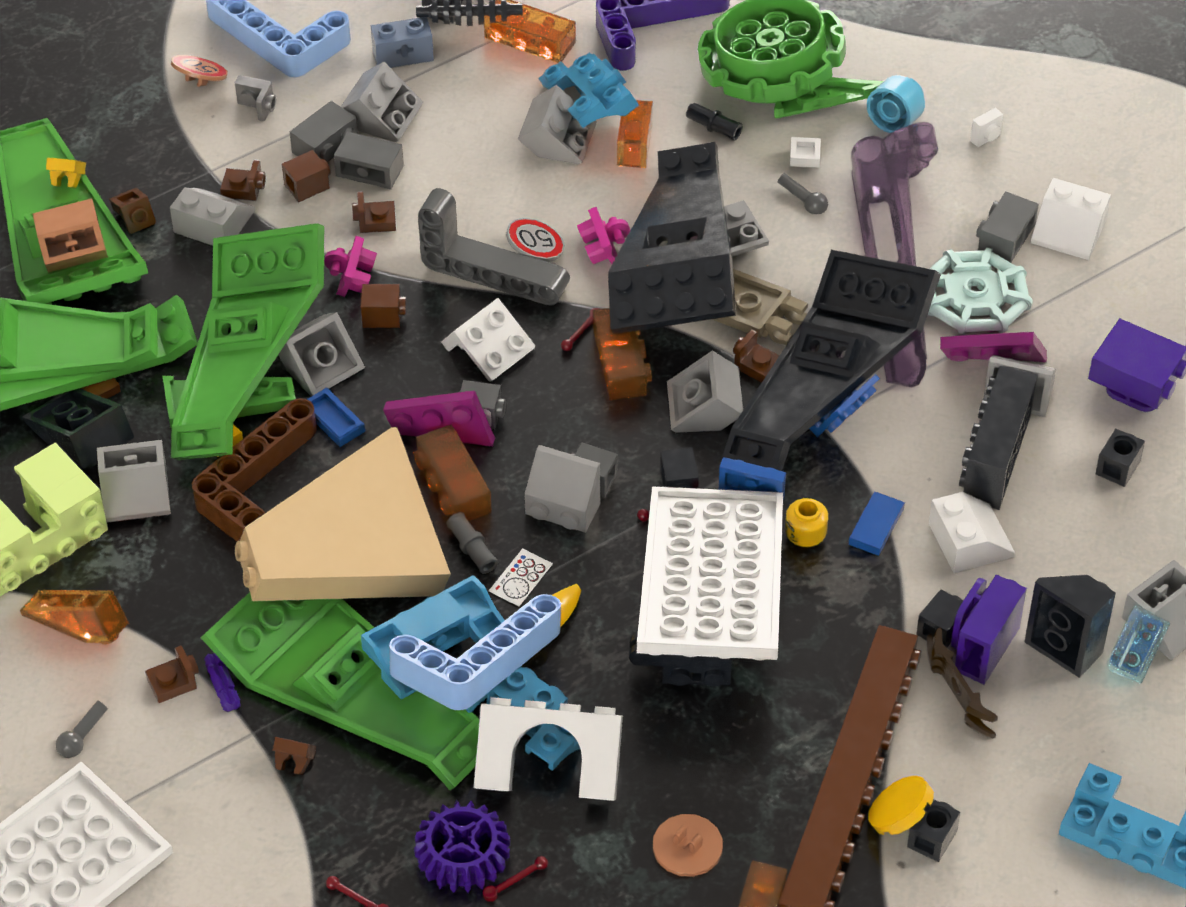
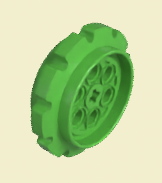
M745 0L716 18L712 22L713 29L704 31L698 43L700 68L705 80L712 87H723L724 94L754 103L785 102L807 94L833 76L832 68L841 66L846 54V41L841 21L830 10L820 11L819 4L808 0Z

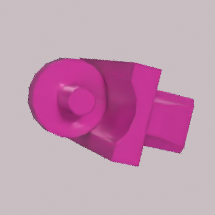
M593 207L588 210L591 219L577 225V228L585 244L599 238V240L585 246L593 265L605 259H609L610 263L613 264L618 255L613 242L617 244L625 242V238L630 232L629 224L626 220L617 219L616 217L609 218L606 224L601 219L597 207Z
M355 236L352 249L348 254L345 253L343 248L339 247L336 250L327 252L325 255L324 264L330 270V274L337 276L339 273H342L336 293L345 297L348 289L362 293V284H369L371 275L356 270L357 267L371 272L377 256L376 252L362 247L364 238Z

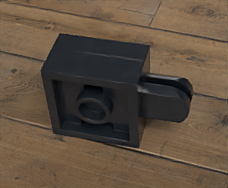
M638 633L631 636L629 640L630 662L636 666H663L662 684H674L677 686L686 684L708 686L731 685L732 658L722 659L706 656L686 657L683 655L637 653Z

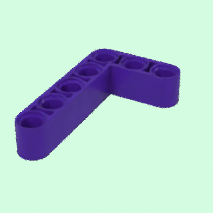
M596 0V28L612 67L620 71H626L633 68L636 63V39L632 31L633 28L721 13L729 8L730 0Z

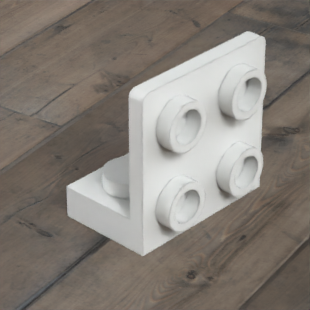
M499 298L491 302L441 342L448 352L457 345L461 350L464 349L488 381H493L535 348V344Z

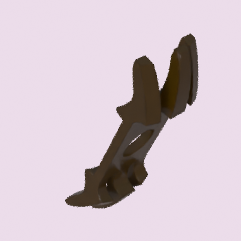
M939 627L933 639L931 634L927 636L926 650L931 671L943 676L966 712L964 716L966 722L964 723L984 736L992 739L996 738V733L987 727L982 720L993 723L998 721V716L981 704L980 692L973 693L953 662L955 653L943 645L942 630Z

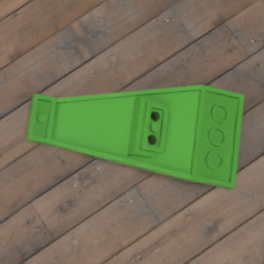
M0 298V382L131 369L157 357V309L151 303L122 315Z

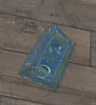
M1134 605L1107 661L1110 671L1142 684L1171 623L1140 606Z

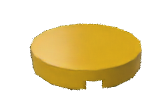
M915 775L904 777L888 786L874 800L868 812V821L881 835H884L885 832H889L890 835L900 834L913 827L924 817L926 812L923 808L927 802L931 806L934 791L923 777Z

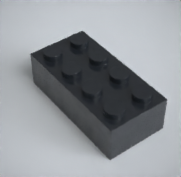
M1002 365L999 367L997 376H991L986 390V395H989V397L981 402L978 418L982 420H979L978 424L974 423L970 436V442H973V444L965 449L962 459V466L965 467L962 469L959 486L964 487V493L989 503L991 508L997 510L1001 508L1031 417L1038 374Z

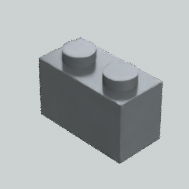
M333 101L328 102L289 131L292 153L300 156L313 150L320 159H325L326 162L333 159L347 131L358 134L356 116Z
M347 131L334 154L336 176L392 189L404 166L402 144Z
M1005 191L999 202H993L988 219L986 221L982 220L976 232V237L979 238L978 250H985L986 247L993 249L992 252L1012 263L1036 225L1039 204Z

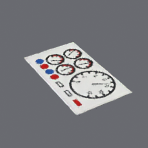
M522 548L490 588L489 592L520 606L553 563Z

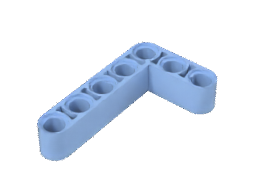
M206 0L207 13L211 21L289 77L305 75L347 47L351 41L349 18L342 11H331L294 35L247 0Z
M548 594L534 597L457 659L414 636H397L390 641L389 645L390 674L394 679L450 709H468L560 634L561 602L557 597Z

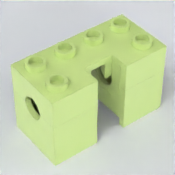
M56 443L14 467L15 472L20 476L26 500L23 507L42 528L33 533L0 500V596L15 590L26 580L44 572L52 564L64 557L70 556L75 550L91 540L99 538L108 530L100 489Z

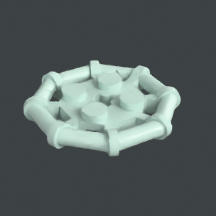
M986 247L985 250L954 252L952 249L944 251L943 257L930 269L936 270L941 274L937 287L944 288L945 294L936 296L935 291L928 316L937 317L958 330V334L965 335L966 332H1006L1014 320L1024 311L1031 309L1033 300L1028 293L1025 279L1027 272L1022 266H1016L995 254L991 248ZM991 266L997 268L998 272L992 271ZM948 268L954 270L952 274H942ZM1012 282L1014 284L1015 291L1008 290L1007 283ZM977 286L978 290L982 291H972L971 287ZM1005 303L1011 304L1012 306L1003 314L1001 311L1002 306ZM951 306L954 313L946 309V307ZM989 315L991 318L970 320V316Z

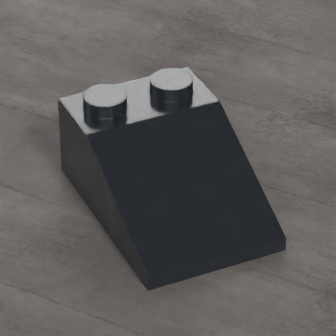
M80 388L61 393L22 417L24 423L49 446L56 443L81 469L93 467L98 463L97 448L123 445L134 438L121 404Z

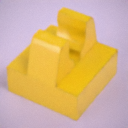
M47 158L46 170L50 172L51 184L53 186L61 187V179L66 175L68 187L76 188L81 175H85V162Z

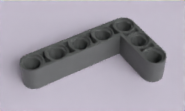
M441 188L433 189L418 212L421 260L429 269L545 305H555L558 303L570 281V275L567 270L556 264L459 236L457 231L456 201L447 190Z

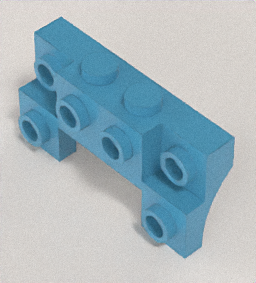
M589 52L578 57L569 68L560 61L558 64L548 67L544 74L538 78L541 84L548 90L555 85L562 90L572 86L576 88L581 97L567 110L579 122L582 128L606 116H626L639 106L631 92L624 86L626 81L620 72L614 69L606 58L601 61L594 53L591 54Z
M472 575L362 634V649L381 669L382 680L400 699H403L416 692V690L394 679L390 674L389 645L393 638L400 635H411L441 651H445L469 637L475 643L479 642L505 620L496 609L486 587Z
M520 666L474 705L466 709V711L471 713L486 698V704H490V697L511 699V706L525 707V700L546 702L545 709L559 710L560 703L567 704L568 698L565 697L559 688L549 686L540 680L531 669ZM541 724L526 732L532 738L525 745V752L528 754L533 752L549 763L548 768L552 771L569 754L580 749L575 737L558 725Z
M1089 763L1076 788L1075 796L1061 822L1059 835L1096 850L1106 858L1117 859L1133 866L1139 872L1150 873L1186 889V811L1178 826L1116 800L1114 796L1120 786L1122 776Z

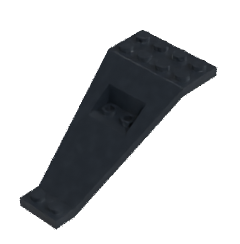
M715 142L657 151L659 178L608 271L610 329L613 334L736 316L733 261L719 174L718 147ZM698 237L696 241L689 242L690 238ZM668 241L667 245L659 246L662 242Z
M831 249L811 309L733 425L722 458L742 460L746 463L766 468L771 467L782 471L790 445L922 333L941 274L932 269ZM820 344L819 350L815 352L816 347ZM846 350L844 357L841 358L842 352Z

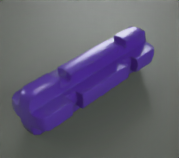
M215 653L207 654L204 658L205 666L211 675V681L218 698H220L223 710L226 712L237 710L241 705L240 698L234 689L235 686L227 666Z

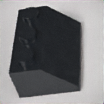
M1089 575L1039 577L1034 585L1024 642L1080 678L1103 653L1116 592L1111 590L1105 583L1097 581Z

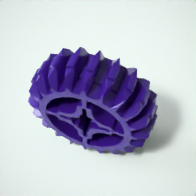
M456 800L454 808L449 809L442 804L440 814L430 811L428 815L429 821L421 820L420 831L416 832L415 857H417L419 869L425 871L428 881L436 879L440 889L446 884H450V889L453 893L457 890L458 886H464V889L469 893L471 885L476 884L483 889L485 879L495 882L497 872L504 871L505 861H508L510 857V836L507 833L504 821H499L496 811L488 813L485 804L475 809L472 801L466 807H461L460 803ZM442 838L445 844L443 845V850L437 853L434 848ZM487 839L490 847L483 854L480 852V848L482 847V842Z

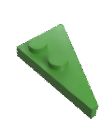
M831 77L801 97L785 102L777 101L774 107V118L787 117L867 99L870 93L884 81Z

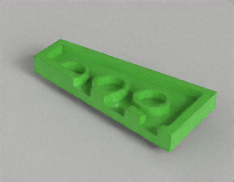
M163 376L169 422L172 428L186 380H174V376ZM263 377L237 418L279 411L289 402L296 399L292 377Z

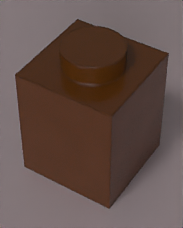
M313 150L282 163L284 185L298 202L330 189L328 177L331 175L330 167L326 160L320 159Z
M362 284L361 316L363 328H400V315H406V297H400V284Z

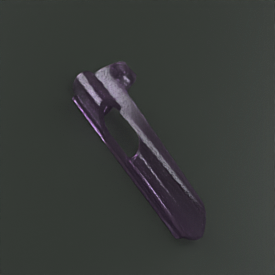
M918 122L898 129L883 139L877 136L865 137L859 140L852 148L851 174L864 251L867 257L878 259L869 203L874 204L886 201L890 209L898 253L897 263L916 266L909 178L915 177L923 168H927L929 162L938 152L935 128L928 122ZM924 327L919 336L884 365L887 383H895L912 388L918 386L922 381L926 371L927 359Z

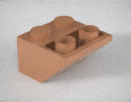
M93 199L33 213L37 237L48 273L108 258Z

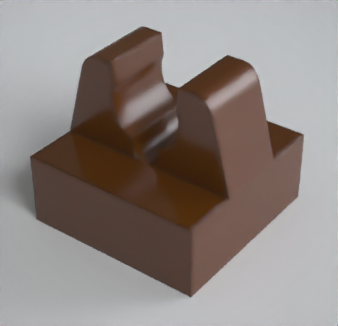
M275 737L273 745L275 768L284 771L286 762L293 756V760L296 763L294 773L302 775L310 760H314L317 746Z

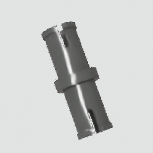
M459 512L451 516L446 525L460 542L459 548L461 551L471 557L482 574L489 573L495 569L498 561L485 545L484 536L474 530L464 513Z

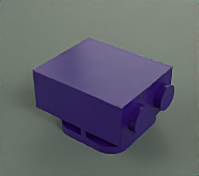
M1119 318L1092 357L1088 379L1105 386L1107 394L1116 401L1139 411H1153L1158 409L1164 399L1169 400L1176 387L1175 381L1177 378H1184L1186 374V346Z
M997 574L988 588H986L987 580L980 577L976 580L958 609L951 640V647L957 649L955 665L961 675L983 685L989 679L1020 629L1027 591L1026 587L1019 585L1016 581L1006 579Z

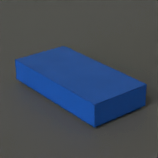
M327 387L307 399L314 405L316 424L339 447L365 432V424Z
M874 491L849 537V545L879 556L904 510L905 502Z

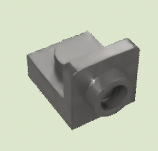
M238 75L235 81L237 103L256 107L258 120L265 121L269 112H273L276 106V95H273L272 82Z

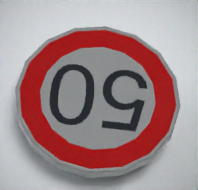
M522 218L514 220L507 228L506 237L509 244L522 255L550 262L557 260L563 253L565 245L562 237L546 223L535 219Z

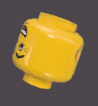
M810 498L799 499L790 504L786 511L785 533L788 539L801 547L815 546L824 540L828 528V511L821 502Z

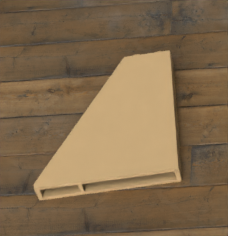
M391 427L247 525L240 541H237L235 545V557L237 561L241 562L243 583L245 587L249 588L252 601L435 596L444 590L451 575L397 427Z

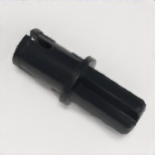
M697 103L690 104L687 108L686 117L706 126L709 132L716 131L734 141L739 138L743 129L742 123L725 117L719 110L712 111Z

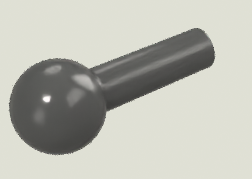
M785 173L780 176L777 183L803 201L804 207L809 213L822 214L827 210L828 200L824 194L809 192Z
M97 700L72 731H65L58 736L56 740L57 752L66 758L75 757L80 754L84 746L83 739L108 708Z

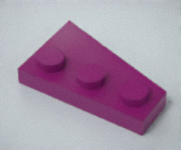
M1034 332L940 337V349L952 361H966L968 359L990 360L991 356L996 355L1019 361L1047 362V350Z
M475 390L387 401L385 403L383 411L391 427L398 428L400 435L493 446L495 436Z

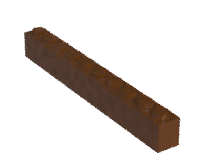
M882 625L878 626L778 907H834L835 901H831L833 891L839 893L845 877V872L841 871L843 862L849 864L854 852L855 843L851 842L853 834L860 835L865 819V814L861 813L863 805L870 806L875 786L871 785L873 777L879 778L884 764V758L880 757L882 750L889 751L894 731L890 730L892 722L898 724L901 717L903 703H899L902 695L908 696L913 677L909 676L910 670H917L922 650L916 649L918 635Z

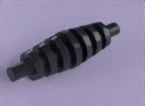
M432 0V4H429V6H416V17H429V19H432V23H438V17H443L444 24L449 25L450 17H455V25L458 26L462 24L461 16H466L467 26H473V16H478V25H484V16H490L491 24L496 23V16L501 15V22H505L510 15H523V3L510 4L507 0H501V4H495V0H489V4H484V0H478V4H473L472 0H466V5H461V0H455V5H450L449 0H443V5H438V0Z

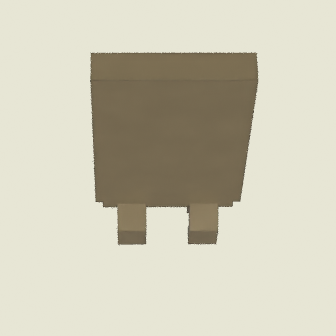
M733 269L736 316L712 320L746 333L754 330L758 332L759 338L762 336L766 338L769 335L773 342L786 346L793 336L789 332L793 324L800 325L806 317L807 313L805 311L808 308V303L791 296V290Z

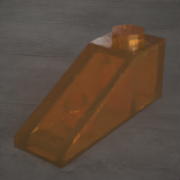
M38 590L20 609L22 616L84 643L110 644L119 637V633L129 624L113 591Z

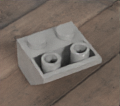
M382 62L362 74L341 107L356 116L358 131L397 142L422 106L423 101L385 62Z
M555 85L533 98L518 140L537 157L580 164L584 160L597 121L595 120L582 128L579 122L567 110L575 101L560 87Z
M744 200L724 206L732 256L769 245L768 238ZM698 237L690 238L689 242L696 241Z
M162 440L97 448L98 472L106 522L171 514L167 467Z
M1175 560L1127 594L1122 619L1129 625L1137 610H1141L1160 620L1163 626L1154 646L1170 660L1186 649V569Z

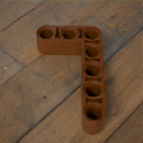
M299 398L289 402L233 447L232 455L221 456L193 479L192 489L197 511L234 540L240 541L245 527L265 514L263 509L242 493L316 434L315 410L311 401Z

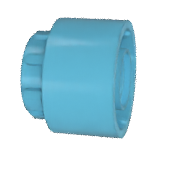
M900 75L887 78L870 93L867 99V112L870 119L878 128L892 134L901 133L922 115L925 108L924 93L921 86L912 78Z

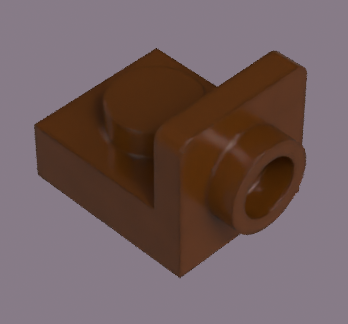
M253 160L251 170L226 168L220 188L221 195L231 199L257 201L259 190L264 189L266 183V173L261 171L260 160Z
M133 188L109 198L112 209L122 216L125 227L130 234L156 223L148 196L138 188Z
M363 191L357 192L358 203H352L353 221H359L360 233L396 231L394 201L364 203Z
M751 330L744 338L740 337L733 348V354H735L734 364L738 366L739 371L762 383L780 355L757 344L758 332Z
M181 645L175 647L176 659L145 670L146 679L158 703L197 689L194 676L199 673L197 663L192 654L186 655Z

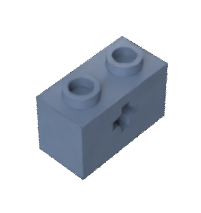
M427 17L370 25L372 51L376 66L382 62L393 68L434 61L433 38Z

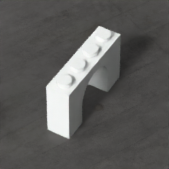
M490 697V704H481L474 788L511 791L515 751L520 739L535 726L554 724L569 731L580 746L582 766L579 798L616 800L623 722L622 715H615L616 708L595 706L594 713L580 712L581 705L560 703L559 710L545 709L546 702L525 700V707L511 706V699Z

